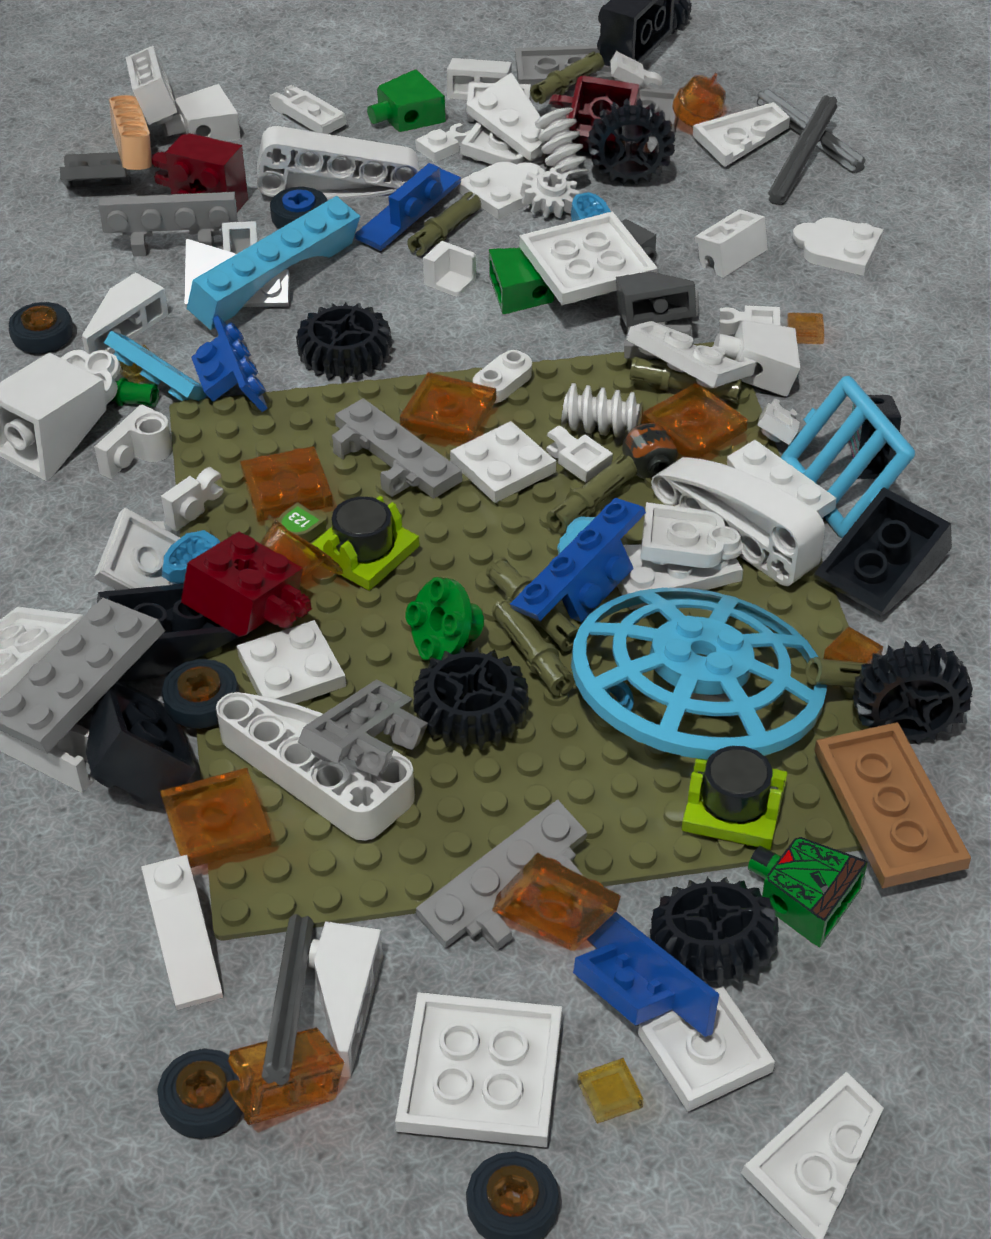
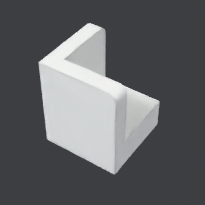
M441 241L423 257L424 285L459 297L476 281V254Z

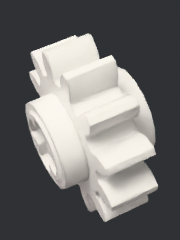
M539 167L537 175L528 172L526 180L522 182L520 194L524 195L522 203L526 205L532 204L531 212L539 211L543 213L544 218H547L552 213L556 217L561 218L563 211L571 214L573 198L579 194V191L575 190L577 182L567 181L568 173L560 174L553 167L550 171H544Z

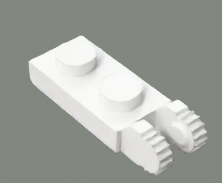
M294 85L285 87L284 95L276 92L269 97L271 107L274 110L288 115L314 132L329 134L347 125L344 112L308 91L294 87Z

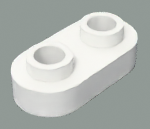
M509 350L499 355L473 377L474 397L483 403L490 404L505 400L531 378V358L518 350Z

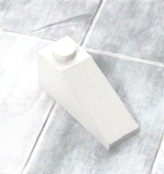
M136 272L110 288L82 334L84 351L89 355L98 350L112 353L115 350L104 343L110 331L133 339L167 317L168 308L165 289Z
M187 855L141 866L176 1010L223 998Z
M325 921L320 940L313 939L311 943L308 965L310 968H315L317 989L340 1074L342 1077L351 1078L383 958L381 930Z

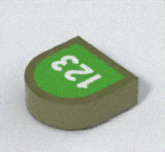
M297 502L280 515L278 519L279 535L283 541L289 544H305L326 530V521Z

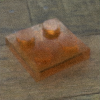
M428 372L400 415V425L406 430L465 444L474 439L496 401V388Z
M695 383L642 412L641 424L655 423L661 425L676 445L677 452L684 457L699 459L746 432L748 419L700 384Z
M314 446L240 461L241 472L257 522L279 518L282 513L297 502L311 511L333 506L332 493Z
M248 768L160 791L179 857L187 855L190 868L272 845L271 834Z
M537 852L496 895L492 911L571 951H575L617 911L621 895L605 888L598 881L588 879L568 869L559 861L547 858Z

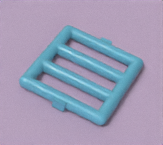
M851 376L842 377L820 407L810 410L803 419L806 425L781 456V459L816 483L864 421L868 419L876 431L827 491L836 497L837 504L886 442L897 453L845 518L837 508L824 516L825 520L841 538L845 536L883 487L889 489L915 456L914 448ZM848 396L856 405V408L806 470L798 461V458Z

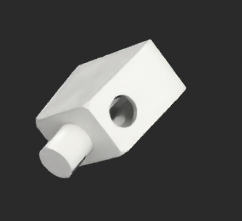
M219 84L176 98L175 104L178 113L173 115L174 117L170 121L162 124L167 137L181 133H191L222 141L241 139L238 113Z
M743 321L740 323L735 337L717 334L714 345L727 350L725 357L738 362H743L745 357L757 361L753 375L742 378V382L782 396H788L800 370L795 328Z

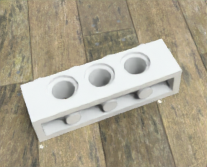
M154 46L125 57L132 91L148 124L156 122L157 125L170 121L174 117L173 114L178 113L169 78Z

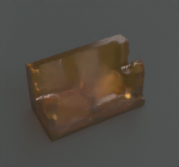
M317 1027L297 1032L289 1081L281 1086L276 1082L268 1084L262 1077L267 1041L230 1051L228 1062L233 1072L239 1077L240 1082L237 1079L228 1081L227 1087L231 1097L244 1113V1120L248 1125L323 1104L336 1098L344 1061Z

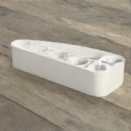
M272 126L264 131L261 139L257 161V187L262 194L274 197L280 191L293 187L314 188L321 191L327 199H332L335 196L344 199L388 195L395 192L419 172L418 156L413 149L404 146Z
M682 457L652 477L651 484L654 494L663 504L711 511L721 516L725 526L735 529L740 534V540L743 544L740 557L779 584L789 586L819 565L825 535V524L822 517L812 507L780 488L736 468L704 459Z
M240 692L229 693L218 701L216 711L222 743L350 837L364 841L375 838L404 814L414 803L413 766L405 756L393 750L386 770L379 776H375L359 770L355 761L348 760L347 757L337 764L318 759L311 753L310 749L298 743L303 727L321 716L322 713L278 699Z

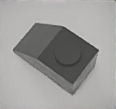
M652 271L616 277L618 310L627 328L649 321L658 323L696 316L694 281Z

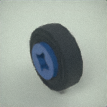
M293 187L280 191L270 202L272 222L280 229L327 202V197L321 191L309 187Z

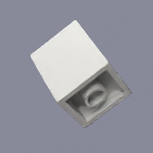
M49 352L1 381L0 457L45 481L50 479L106 411L104 380Z

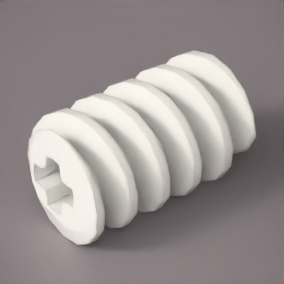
M561 108L551 111L535 122L536 128L543 129L539 134V140L547 142L542 146V152L544 154H551L545 159V164L554 167L556 172L560 174L568 173L567 180L590 172L589 169L579 168V165L587 160L586 156H576V152L583 148V144L572 142L573 139L580 135L579 131L569 130V127L577 122L576 119L566 118V114L573 111V108Z
M572 383L564 399L561 427L564 428L567 421H569L570 429L577 432L583 423L585 432L591 434L598 424L600 435L606 436L613 426L615 437L621 438L626 429L629 433L632 428L640 424L642 402L637 404L635 392H630L626 402L622 401L620 390L615 391L611 400L607 399L606 390L602 387L597 397H593L591 386L586 385L582 395H578L576 383Z

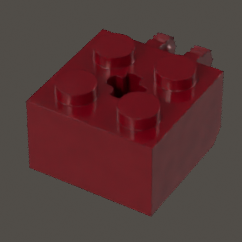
M583 75L577 79L573 97L555 94L550 97L549 104L558 109L573 108L569 115L566 114V118L576 119L577 122L569 127V130L579 131L580 135L573 139L572 142L583 144V148L579 151L590 153L588 151V144L590 143L588 136L589 131L593 129L592 125L595 118L601 119L600 112L603 109L611 112L613 102L618 104L619 107H623L624 100L627 98L630 101V105H636V102L641 99L640 85ZM612 133L606 139V144L610 151L615 148L616 143L615 136Z
M188 133L181 135L166 152L161 151L152 154V165L160 168L159 171L155 172V183L169 187L171 195L235 192L237 213L248 201L243 148L240 144Z
M240 531L187 562L181 602L239 637L248 634L267 620L275 625L278 624L283 629L285 627L289 628L297 620L296 616L303 618L312 610L311 600H309L305 593L302 594L299 590L303 567Z

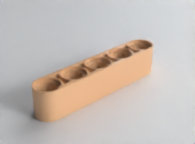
M131 95L111 97L109 103L112 133L122 166L130 170L150 168L152 166L150 132L136 97Z

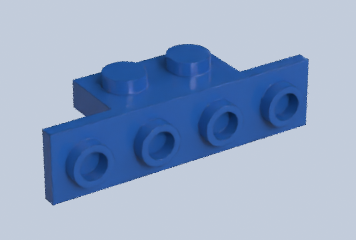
M428 163L389 196V205L355 233V239L382 251L461 183V177Z
M219 315L215 316L212 320L219 336L213 341L201 345L191 357L204 393L212 401H215L238 383L240 389L261 412L265 411L268 407L262 394L266 392V389L256 377L258 370L249 359L251 354L242 342L244 339L242 333L232 322L226 324Z
M614 498L510 603L511 608L514 611L541 621L562 600L570 618L583 622L634 569L621 542V538L646 514L644 507Z
M593 893L585 895L580 935L598 949L575 957L573 973L635 1026L673 1010L703 1036L711 1035L714 1028L719 993Z

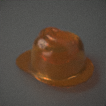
M714 73L710 78L703 75H695L678 91L673 100L672 108L676 116L686 125L693 128L695 124L721 117L726 99V91L716 82L717 73Z
M271 515L267 516L272 525L260 543L303 567L302 577L318 566L338 575L343 574V569L329 555L287 530Z

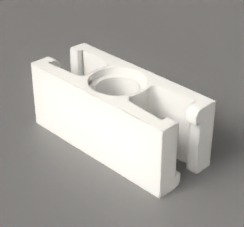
M75 724L48 753L0 731L1 752L81 793L93 783L92 777L88 776L85 761L88 762L85 753L89 735L88 729Z

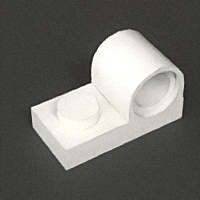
M139 405L94 446L99 473L112 479L123 468L128 467L135 457L148 462H158L169 457L172 453V442L166 416L149 407Z

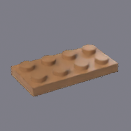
M898 722L816 740L814 752L882 889L969 868L971 856Z

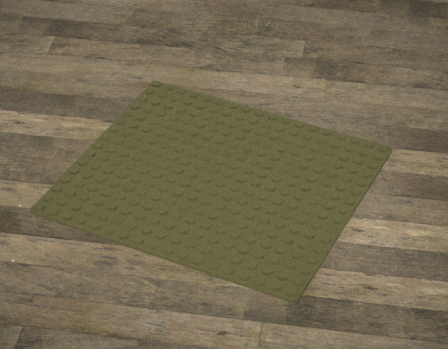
M714 342L699 343L693 345H703L712 347L714 345ZM612 352L610 354L532 362L531 378L505 400L491 404L483 403L474 397L473 377L483 368H471L450 372H435L432 374L265 392L262 395L268 408L263 412L246 394L220 396L215 401H212L210 398L199 401L184 400L172 403L169 406L176 485L189 476L197 479L204 469L211 467L221 473V478L214 483L223 488L224 491L219 498L204 502L205 511L195 520L190 521L179 529L180 538L187 533L205 530L222 542L240 531L303 567L299 590L302 594L305 593L309 600H311L312 610L303 618L296 616L297 620L289 628L315 620L345 674L346 687L296 703V705L324 714L376 679L414 700L413 688L415 681L418 680L420 669L428 668L430 660H424L420 657L413 640L411 626L406 622L405 612L408 604L416 600L422 587L434 577L450 578L458 581L465 588L470 603L478 605L483 612V631L475 641L469 642L467 647H463L465 652H474L479 646L484 654L495 649L498 659L509 656L512 666H520L523 678H526V683L528 684L529 708L526 715H524L522 727L515 728L512 738L501 736L498 746L491 742H485L481 751L476 744H468L463 751L460 743L455 742L446 747L443 738L432 740L429 730H425L420 744L411 750L393 743L390 734H384L382 731L374 738L391 746L412 763L415 799L412 806L381 834L365 841L356 840L344 833L222 743L219 724L202 729L196 728L212 923L216 939L224 941L287 932L289 918L295 914L301 917L309 916L314 922L313 928L323 927L325 921L344 924L415 914L417 906L557 799L587 831L586 839L572 850L576 855L572 862L583 875L581 886L574 891L748 866L754 851L758 847L682 831V821L688 803L691 775L694 772L695 760L697 758L684 757L658 750L618 731L590 707L575 683L566 694H562L560 691L559 696L553 695L545 681L538 674L532 673L526 664L528 660L492 615V609L496 602L503 598L506 602L507 599L506 593L486 576L488 566L490 565L502 574V571L493 561L499 557H504L520 575L528 576L534 580L550 564L552 559L558 556L557 546L560 538L566 533L560 534L559 530L555 532L550 528L546 519L548 512L563 503L571 490L581 488L589 481L585 483L558 464V458H554L556 460V473L496 503L463 473L462 482L434 499L417 486H409L391 497L382 490L380 477L382 471H388L392 467L365 448L346 454L342 460L333 453L332 435L340 430L335 423V414L364 398L449 461L450 450L510 421L546 451V447L555 442L547 434L555 427L561 426L565 396L571 384L576 383L578 395H582L586 385L591 386L592 396L597 397L602 387L605 388L607 399L610 400L616 390H620L621 399L626 402L630 392H635L637 404L642 402L640 424L655 423L661 425L667 431L677 447L678 457L676 461L682 457L727 465V456L753 440L758 441L781 458L775 441L767 438L761 432L762 428L757 426L762 409L751 384L741 382L737 403L680 389L670 388L667 391L661 389L659 385L630 380V369L634 358H625L624 352ZM662 359L649 360L666 364V361ZM567 421L564 428L570 435L576 439L587 435L613 453L612 462L623 455L622 445L628 434L627 429L621 438H616L613 426L609 433L603 436L600 435L598 424L595 430L589 434L585 432L583 423L576 432L570 429L569 421ZM635 475L605 500L601 501L589 517H596L614 498L643 506L644 509L646 508V502L663 503L654 494L651 484L652 478L643 479ZM358 496L374 498L382 496L385 504L395 503L402 516V527L417 534L420 540V546L370 591L308 557L307 547L332 527V514L338 504ZM297 502L326 521V530L312 541L301 545H293L283 541L279 535L278 528L280 515ZM644 516L621 538L623 545H641ZM392 543V547H391L390 550L387 552V555H388V554L391 552V550L393 549L394 543ZM738 556L736 559L743 568L742 581L707 590L736 597L776 615L801 634L821 659L864 663L835 590L814 578V573L823 563L822 558L819 565L789 586H783ZM616 586L593 611L604 603L622 596L618 587ZM562 600L554 606L575 627L579 628L583 623L570 618ZM629 607L621 609L605 617L599 623H621L625 617L639 608L632 610ZM677 608L685 616L709 618L713 612L698 608ZM655 612L642 618L635 625L658 629L668 620L660 612ZM526 615L544 641L554 645L559 652V660L573 675L571 669L572 649L563 651L531 617ZM730 616L726 624L734 627L742 634L759 633L748 624ZM267 620L248 634L194 660H216L227 665L236 676L239 692L257 695L238 657L237 645L289 628L285 627L283 629L278 624L275 625ZM768 627L773 633H777L776 631ZM566 633L565 636L573 643L574 638ZM589 635L587 638L586 654L590 669L595 677L617 667L612 652L614 636ZM627 637L626 648L631 661L649 655L652 641ZM772 646L753 648L754 659L778 669V659ZM785 647L791 660L790 676L814 690L815 685L810 684L806 678L807 662L796 648ZM655 670L642 673L654 684L667 691L674 692L675 686L665 681ZM751 673L750 678L742 688L746 695L751 697L765 690L772 682ZM628 680L623 681L628 685L633 694L634 703L631 712L660 725L667 706L644 695L631 685ZM211 685L193 687L194 702H203L213 698L217 690ZM827 685L822 712L814 727L794 744L783 750L765 755L772 769L788 772L770 850L782 856L792 841L799 837L842 852L863 850L814 752L816 740L869 729V726H863L858 718L857 709H855L853 701L854 688ZM785 689L783 694L773 703L757 710L756 713L765 731H769L794 719L805 709L808 703ZM610 693V696L618 702L617 698ZM412 700L408 713L416 716ZM685 712L677 730L688 734L709 737L748 736L739 715L706 716ZM703 805L705 810L709 812L713 817L723 821L722 818L717 817L710 810H708L706 805ZM758 816V817L755 818V819H752V820H749V821H745V822H738L737 824L750 823V822H753V821L758 820V819L761 818V817ZM547 875L542 880L538 877L508 900L563 893V891Z

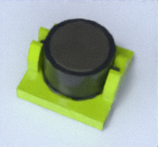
M358 496L338 504L332 514V527L307 548L309 558L370 591L420 546V540L417 534L402 527V516L395 503L385 504L382 496L377 498ZM392 543H394L393 549H392L391 552L387 555V552H388V551L390 550V548L392 547Z
M746 746L724 747L710 755L708 760L696 759L694 772L691 775L688 803L682 821V831L756 847L763 846L771 850L788 772L772 769L765 756L757 750ZM703 805H706L708 810H710L717 817L722 818L723 821L713 817L709 812L705 810ZM758 816L761 817V818H759L758 820L753 821V822H750V823L737 824L738 822H745V821H749V820L755 819V818H757Z

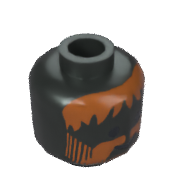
M655 423L635 426L629 431L623 441V454L633 459L637 468L636 475L639 478L654 477L675 463L678 457L677 447L667 431L661 425Z

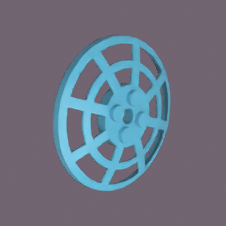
M656 588L619 596L604 603L589 614L579 627L573 642L571 669L575 684L590 707L611 726L634 740L664 752L689 758L708 760L709 756L714 752L728 746H746L757 750L763 756L783 750L802 739L814 727L821 715L827 691V685L817 684L814 686V690L790 676L791 660L785 647L796 648L807 663L811 658L818 657L809 642L792 626L755 604L713 591L691 588ZM643 603L649 604L633 611L621 623H599L605 617L621 609ZM677 608H698L713 612L709 618L685 616ZM655 612H660L668 620L658 629L635 625L642 618ZM731 616L748 624L759 633L742 634L734 627L726 624ZM768 627H770L777 633H773ZM589 635L614 636L612 652L617 667L595 677L590 669L586 654L587 638ZM627 637L652 641L650 654L631 661L626 648ZM772 646L778 659V669L754 659L753 648ZM655 670L660 677L675 686L674 692L672 693L654 684L642 673ZM751 673L772 682L765 690L751 697H748L742 688L750 678ZM628 680L631 685L644 695L667 706L660 725L629 711L613 699L605 690ZM785 689L808 703L805 709L794 719L769 731H765L756 713L757 710L773 703L783 694ZM693 693L704 695L726 693L730 701H702L691 699ZM685 712L706 716L739 715L748 736L709 737L688 734L677 730Z

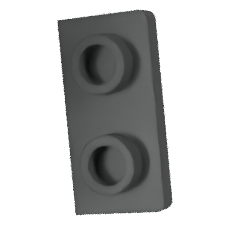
M118 152L67 154L64 156L65 167H60V180L66 188L131 185L130 169L122 166Z

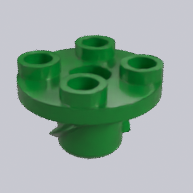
M434 577L427 582L418 593L416 600L408 604L405 612L406 622L411 626L414 643L420 657L424 660H430L431 658L442 660L444 651L452 655L458 654L460 647H467L469 642L475 641L481 635L484 628V615L481 608L474 603H470L465 588L458 581L450 578Z

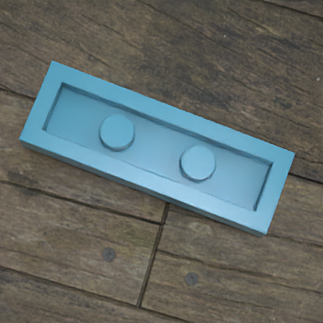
M110 331L104 343L115 350L113 355L119 361L128 366H132L133 363L143 368L140 373L142 376L158 385L163 381L170 386L168 393L181 401L189 399L199 401L206 398L207 395L204 393L200 383L128 336Z

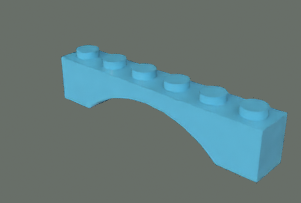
M333 197L193 279L186 309L210 330L214 329L215 325L212 319L215 316L219 315L224 322L235 316L260 288L288 267L311 257L324 256L330 258L352 244L360 215L339 197Z

